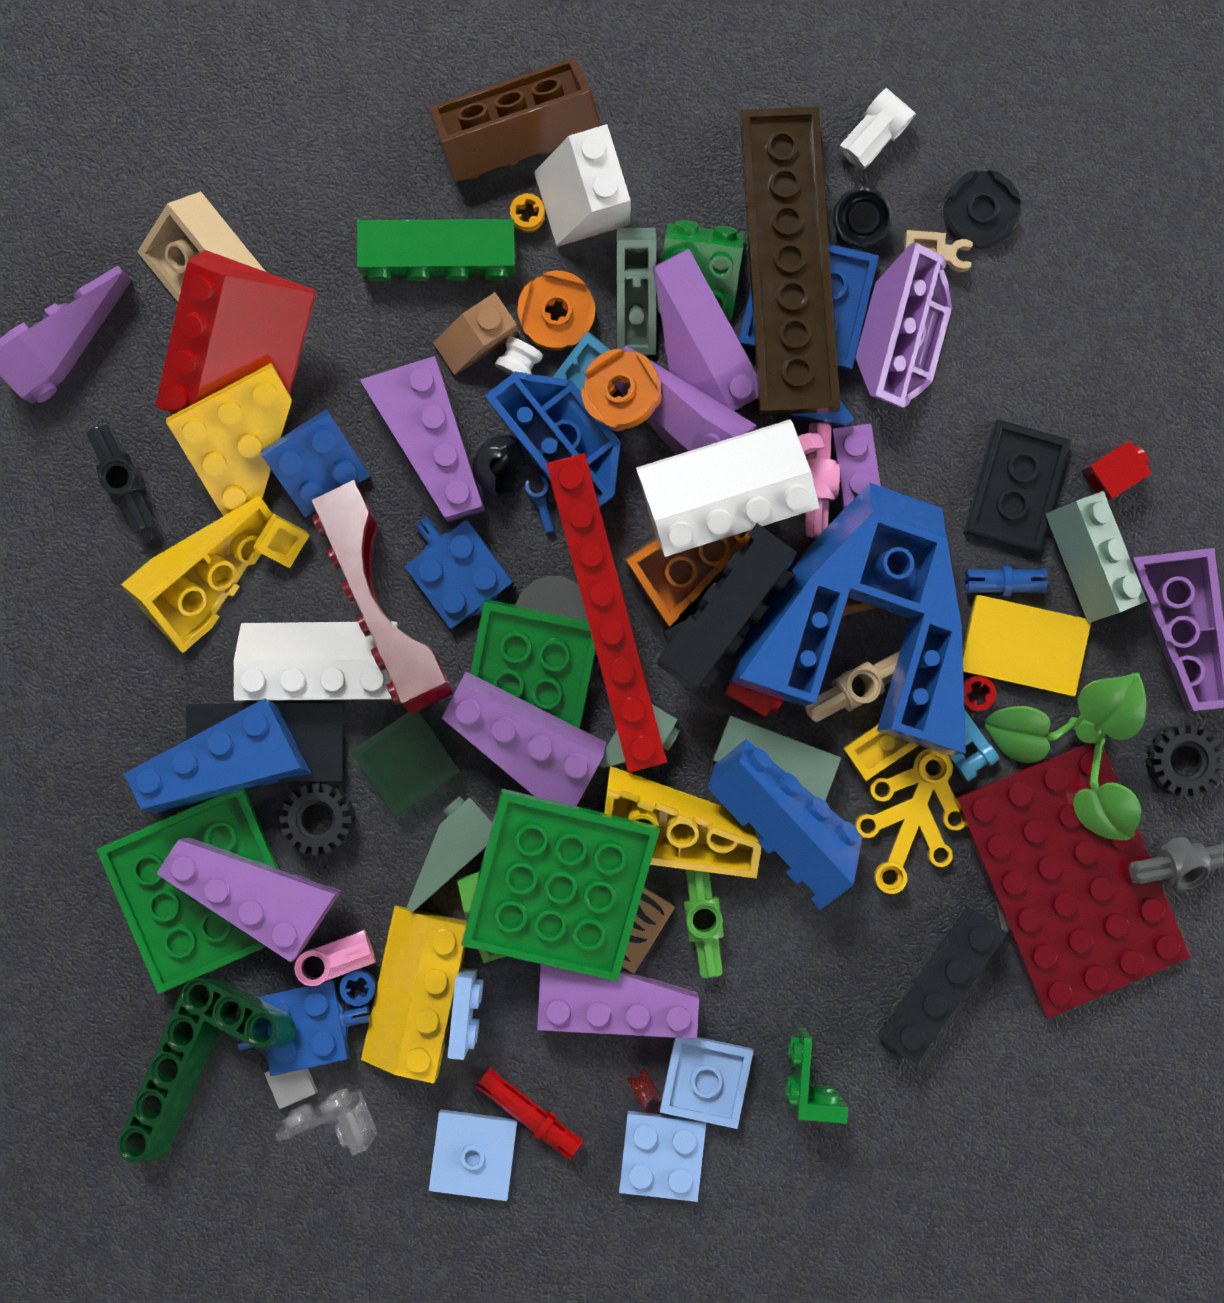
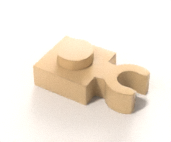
M907 230L904 239V250L911 243H917L944 256L945 263L954 271L965 272L970 269L971 262L960 261L956 256V252L958 250L970 251L973 242L960 239L952 245L945 244L946 233Z

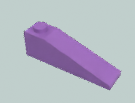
M686 249L654 266L653 272L669 372L733 411L757 399V375L690 250Z
M116 266L78 289L74 294L75 301L58 306L55 303L46 308L42 321L30 328L23 322L0 338V376L22 399L31 404H34L36 401L41 403L52 397L57 391L56 386L64 381L132 279L119 266Z
M628 346L623 347L624 352H636ZM649 360L656 368L661 380L662 402L646 422L676 455L754 431L756 427L754 423ZM618 381L615 387L623 396H626L631 385L630 383L623 384L621 381Z

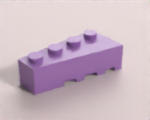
M1209 548L1132 558L1133 567L1147 599L1144 605L1186 711L1224 708V620L1215 549Z
M465 672L442 717L443 720L532 795L573 806L578 805L603 758L606 747L605 741L468 672Z
M541 964L537 1030L697 1039L699 996L695 991L633 974L624 969H621L617 982Z

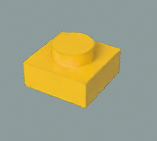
M273 513L253 547L263 555L290 568L310 535L304 529Z

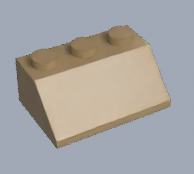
M201 191L167 203L137 251L177 302L179 301L187 261L204 249L265 271Z

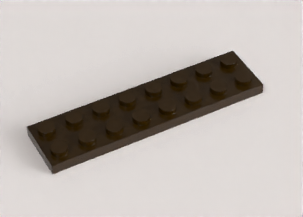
M819 107L741 110L740 127L759 415L838 412L840 409Z

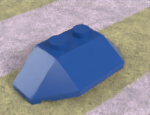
M515 371L485 395V398L514 438L518 439L522 448L550 483L551 480L546 463L585 453L599 508L614 497L621 442L609 427L600 424L589 414L583 404L581 392L572 380Z

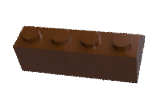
M575 57L429 107L455 182L476 179L484 172L498 167H511L520 160L536 154H549L568 136L601 126L591 88Z

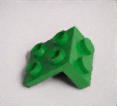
M686 220L676 221L675 224L668 223L662 262L689 249L727 320H731L742 260L744 234L737 233L735 228L729 226H716L713 230L699 228L697 223ZM657 300V301H656V308H657V310L659 311L658 300Z

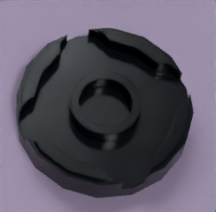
M992 170L969 171L956 179L945 195L942 209L945 226L956 240H970L973 242L972 247L983 249L996 246L1006 240L1019 223L1021 200L1014 184L1001 173Z

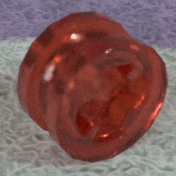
M645 1068L640 1070L639 1077L634 1078L631 1075L627 1078L631 1089L644 1110L649 1107L650 1101L655 1100L659 1102L662 1100Z

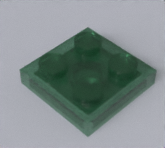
M420 710L412 714L408 712L351 751L395 817L461 772Z

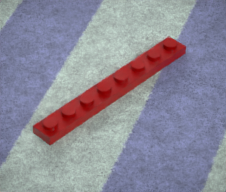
M582 453L548 462L546 465L628 773L667 763L586 455Z

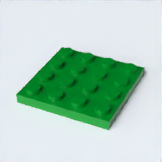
M245 789L229 795L214 797L96 849L158 994L267 947L156 874L177 841L188 837L279 869Z
M501 789L465 924L461 946L618 982L659 835V827Z

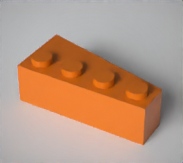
M751 530L666 557L657 540L654 539L625 558L624 561L664 623L670 627L688 605L702 593L703 589L727 566L726 564L734 553L738 552L749 542L750 536L748 534Z

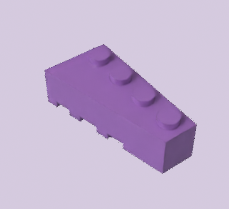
M433 356L361 379L362 385L448 522H453L486 511L436 357Z
M190 837L177 841L156 873L290 962L299 957L342 891L331 886L313 882L308 878L273 868L265 863L238 856L236 853Z

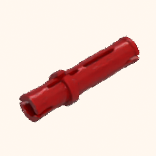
M491 1067L475 1086V1089L489 1097L495 1104L533 1132V1138L537 1141L542 1139L557 1150L566 1160L569 1161L584 1141L559 1122L554 1112L550 1111L548 1113L542 1107H539L524 1093L503 1079Z

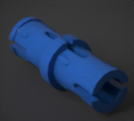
M1001 566L1000 570L966 569L965 581H969L965 585L966 594L1000 593L1001 596H1011L1012 592L1046 593L1048 581H1043V579L1048 577L1046 568L1012 570L1011 566Z

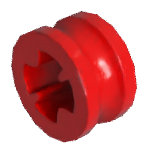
M974 676L963 681L965 708L971 711H982L992 706L996 698V689L991 680L982 676ZM975 682L978 683L977 687L984 686L987 692L982 696L983 703L980 705H976L977 700L970 702L967 694L972 692L971 684Z

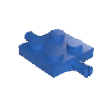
M428 517L423 518L421 522L414 526L428 545H426L419 556L404 567L450 629H454L468 617L479 614L481 616L485 599L496 601L500 593L515 583L469 520H465L451 532L441 535Z
M336 981L257 997L289 1014L294 1020L296 1028L295 1036L287 1046L263 1048L267 1054L270 1076L349 1060L350 1054L347 1043L349 1026L371 1022V1015L355 1018V1016L370 1013L368 1006L345 1010L339 999ZM271 1021L268 1024L267 1028L269 1037H271L273 1033V1025ZM245 1042L237 1044L240 1051L253 1048V1046Z

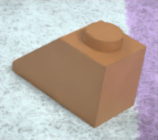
M496 292L462 313L433 344L454 376H456L505 344L509 336L516 337L519 335L517 324Z

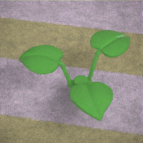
M1139 673L1116 678L1099 679L1086 685L1078 698L1079 717H1071L1068 723L1054 732H1049L1051 725L1049 717L1032 707H1008L997 710L986 718L985 727L1001 751L1015 761L1023 763H1034L1044 759L1050 750L1048 740H1057L1071 729H1075L1081 741L1094 743L1095 749L1090 777L1092 789H1083L1076 793L1073 802L1074 811L1080 822L1099 836L1113 840H1128L1134 837L1141 819L1139 800L1130 789L1121 784L1105 783L1099 787L1098 775L1105 735L1107 734L1116 740L1129 739L1135 736L1144 724L1146 695Z

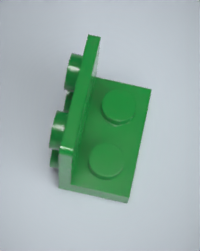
M797 1027L796 1037L789 1038L788 1060L792 1061V1067H794L793 1077L787 1076L785 1100L789 1101V1108H793L798 1120L847 1124L848 1106L839 1093H834L833 1087L811 1085L809 1091L812 1037L806 1028Z

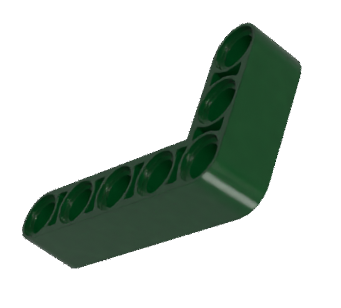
M196 978L187 982L182 989L119 1137L118 1149L121 1157L127 1162L137 1163L160 1160L167 1154L220 1029L256 1048H281L290 1044L295 1036L296 1028L292 1017L286 1012L224 980ZM207 989H208V991H209V1000H208V1002H207V1004H206V1002H205V993H206V991H207ZM238 1006L241 1009V1015L239 1020H237L236 1018V1010ZM270 1021L273 1025V1033L271 1037H269L267 1031L268 1024L270 1023ZM191 1026L193 1028L194 1033L192 1040L190 1039L189 1035ZM175 1064H177L178 1068L177 1076L174 1074ZM159 1101L162 1103L161 1113L158 1108ZM144 1138H145V1140H146V1148H145V1149H144V1147H143V1139H144Z

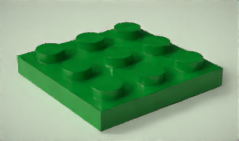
M485 599L470 674L580 729L596 652L588 620Z

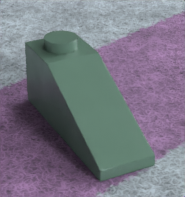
M617 228V349H623V347L628 346L643 355H656V286L653 267L656 266V228Z
M459 796L443 811L447 818L439 825L407 907L411 912L415 911L486 847L493 818L473 796L466 801Z

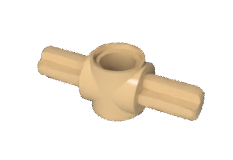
M900 651L874 665L865 662L852 670L843 672L832 681V688L818 695L816 704L805 706L808 716L814 722H819L843 708L851 711L864 703L874 701L880 694L884 693V685L891 682ZM856 676L860 677L865 685V690L861 697L857 696L852 690V681Z

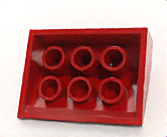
M205 249L188 260L155 407L175 414L270 363L274 366L288 393L291 394L317 291Z

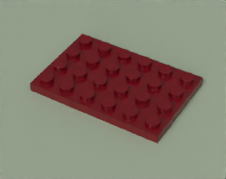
M1083 743L954 798L1043 1016L1048 1019L1191 957L1160 881L1139 884L1133 883L1130 879L1129 865L1132 862L1150 859L1138 828H1136L1133 838L1113 840L1093 833L1077 818L1073 806L1074 796L1079 790L1092 789L1090 777L1095 749L1094 743ZM1103 746L1098 775L1099 787L1105 783L1119 784Z

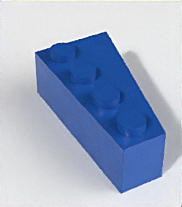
M264 698L124 773V776L140 809L158 813L201 802L204 799L240 792V790L258 785H267L294 776L299 777L311 772L278 706Z
M747 739L742 741L714 765L708 789L742 826H747L748 824L753 826L759 844L768 854L774 850L790 867L786 871L789 877L796 884L803 881L813 891L814 895L811 900L820 910L854 885L862 835L853 824L845 822L829 808L823 799L815 797L800 784L793 774L786 773L771 760L764 750L756 748Z

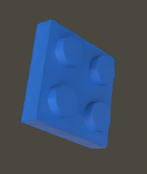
M327 409L261 450L262 457L304 517L316 511L312 503L313 499L352 480H355L358 484L370 476L368 470Z

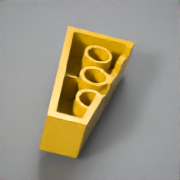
M610 766L604 813L659 827L660 831L650 865L757 879L762 846L759 844L755 829L751 824L742 826L724 806Z

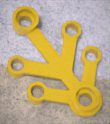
M925 749L916 756L913 768L888 779L876 778L869 786V793L872 798L877 801H887L893 796L895 791L918 783L911 799L874 815H860L855 821V827L862 837L872 838L877 835L880 829L903 820L888 861L881 863L874 872L876 886L885 893L895 894L906 886L907 873L903 865L918 827H920L929 847L927 856L933 865L945 867L953 859V852L948 845L944 844L928 807V802L934 789L944 810L942 814L943 825L954 831L965 827L962 817L960 823L956 826H952L948 822V815L951 812L957 811L959 814L960 812L948 783L953 772V764L947 754L932 749ZM930 760L936 761L939 765V770L935 775H929L926 772L925 767ZM879 782H884L888 786V793L884 797H879L875 793V786ZM867 818L874 822V829L870 833L862 832L860 827L861 822ZM937 848H944L947 852V857L943 862H936L934 859V851ZM886 870H894L896 873V880L892 884H885L882 876Z

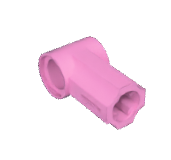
M363 930L317 948L309 949L298 957L294 969L295 975L304 985L316 986L327 980L376 963V959L367 933ZM316 956L323 961L325 969L322 976L315 978L306 973L304 964L308 957Z

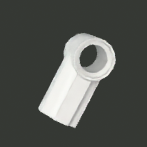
M886 88L868 107L863 120L841 143L839 150L849 163L854 167L864 170L890 140L894 141L905 130L916 113Z

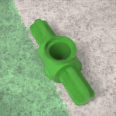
M685 869L689 900L684 901L689 941L695 942L699 974L702 978L718 977L723 973L718 938L724 937L719 897H713L709 872ZM700 909H709L715 914V921L708 929H699L693 924V916Z

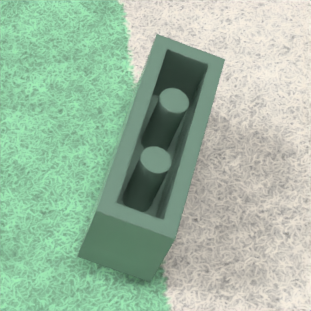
M1104 491L1045 514L1088 623L1147 602Z
M727 717L712 760L719 762L742 741L747 739L756 748L764 750L771 760L786 773L793 774L800 784L815 797L826 801L841 757L738 718Z

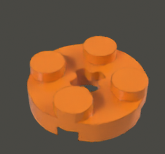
M555 270L543 273V276L537 277L533 282L531 280L524 287L518 300V317L524 334L534 344L547 350L561 351L575 348L585 333H590L594 325L596 310L593 296L586 287V284L579 277L569 272ZM556 301L563 302V309L568 311L565 317L561 316L558 321L551 320V314L546 312L547 306L553 307Z
M623 349L607 351L595 358L585 372L587 377L584 382V389L581 387L583 404L597 422L609 427L611 430L622 431L640 425L653 414L654 410L662 402L659 374L653 364L641 353L624 352ZM618 381H621L623 384L630 383L631 387L628 389L626 396H617L615 398L612 396L616 391L615 384Z

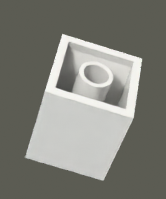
M607 124L568 136L535 170L534 175L556 247L630 225L631 200Z

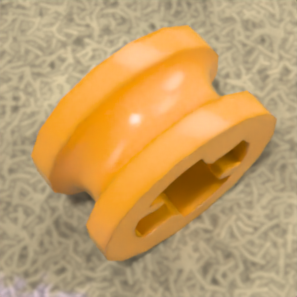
M524 193L517 196L510 206L511 219H514L518 230L523 232L538 230L545 221L543 202L538 196ZM527 204L533 205L534 212L539 211L538 216H531L529 222L522 221V214L517 215L518 210H525Z

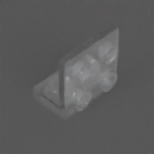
M345 1088L325 1097L326 1101L321 1103L319 1107L313 1109L311 1103H308L290 1111V1116L282 1120L283 1125L274 1134L277 1142H280L337 1118L339 1123L335 1125L338 1139L343 1147H349L352 1156L368 1150L378 1132L361 1090L349 1094L348 1089Z

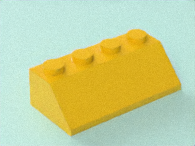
M394 906L371 1011V1022L368 1025L361 1057L362 1061L397 1076L434 1084L439 1074L452 1014L455 978L462 968L466 947L461 946L466 920L420 910L411 912L406 907Z

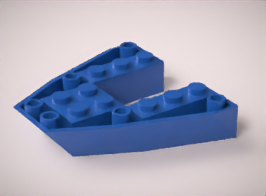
M869 483L811 543L791 571L794 575L780 594L776 592L768 604L770 607L757 625H753L745 636V641L738 649L729 682L800 706L816 704L848 597L909 618L877 731L947 755L966 754L962 625L942 508Z

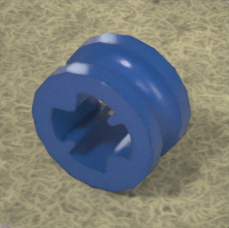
M357 969L347 973L340 983L342 999L352 1006H362L368 1003L375 995L377 989V981L374 975L365 969ZM361 977L367 982L364 988H369L367 995L360 993L355 997L350 993L353 987H348L349 980L356 982Z

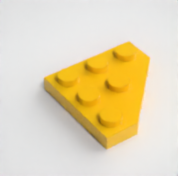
M272 363L166 418L167 425L223 516L257 496L263 498L271 468L262 457L261 450L281 438L292 402L290 394Z

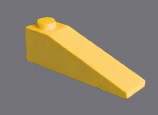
M257 496L153 557L121 585L143 613L179 651L184 653L214 626L220 617L216 613L228 595L233 597L240 586L236 583L247 567L255 564L262 553L256 551L253 546L271 518L272 512L263 499Z

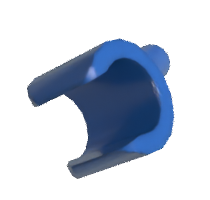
M541 476L544 489L540 493H533L531 491L528 480L525 483V489L529 499L536 502L545 533L555 529L547 502L550 488L546 478Z

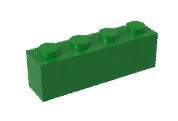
M514 219L357 220V268L362 276H367L368 280L376 282L390 281L391 276H406V279L410 281H427L430 279V275H445V279L451 281L468 280L469 275H484V279L493 281L506 280L508 275H516Z

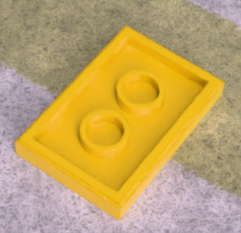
M974 595L963 646V672L1074 697L1076 696L1091 623H1088L1085 618Z

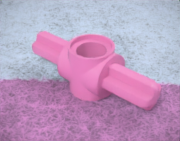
M824 422L811 423L808 426V433H818V435H821L825 446L823 449L807 454L806 459L811 470L820 507L805 514V535L809 538H817L829 526V502L835 501L839 494L840 467L837 461L831 460L832 427Z

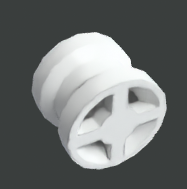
M509 336L505 343L507 350L503 356L497 358L495 366L508 375H512L515 371L532 375L531 369L533 365L541 361L543 354L524 341Z

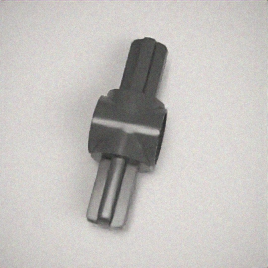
M1186 837L1174 838L1161 847L1156 858L1132 862L1128 868L1130 879L1133 883L1139 884L1163 880L1168 885L1176 884L1180 890L1193 889L1207 879L1210 870L1224 867V844L1205 848L1201 843H1191Z

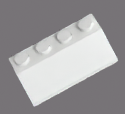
M791 420L636 468L656 540L665 557L752 530L756 523L765 526L820 508L811 470Z
M358 622L241 623L234 657V700L261 701L264 698L270 701L392 700L386 684L392 680L387 669L380 671L371 653V649L375 648L376 644L372 635L365 637ZM391 622L398 629V622Z

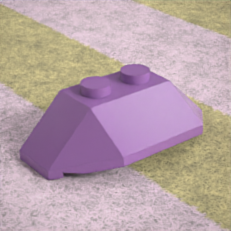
M911 243L875 283L855 357L870 396L899 408H905L911 399L919 395L933 382L952 310L949 284L944 272L946 267L945 257L917 243Z

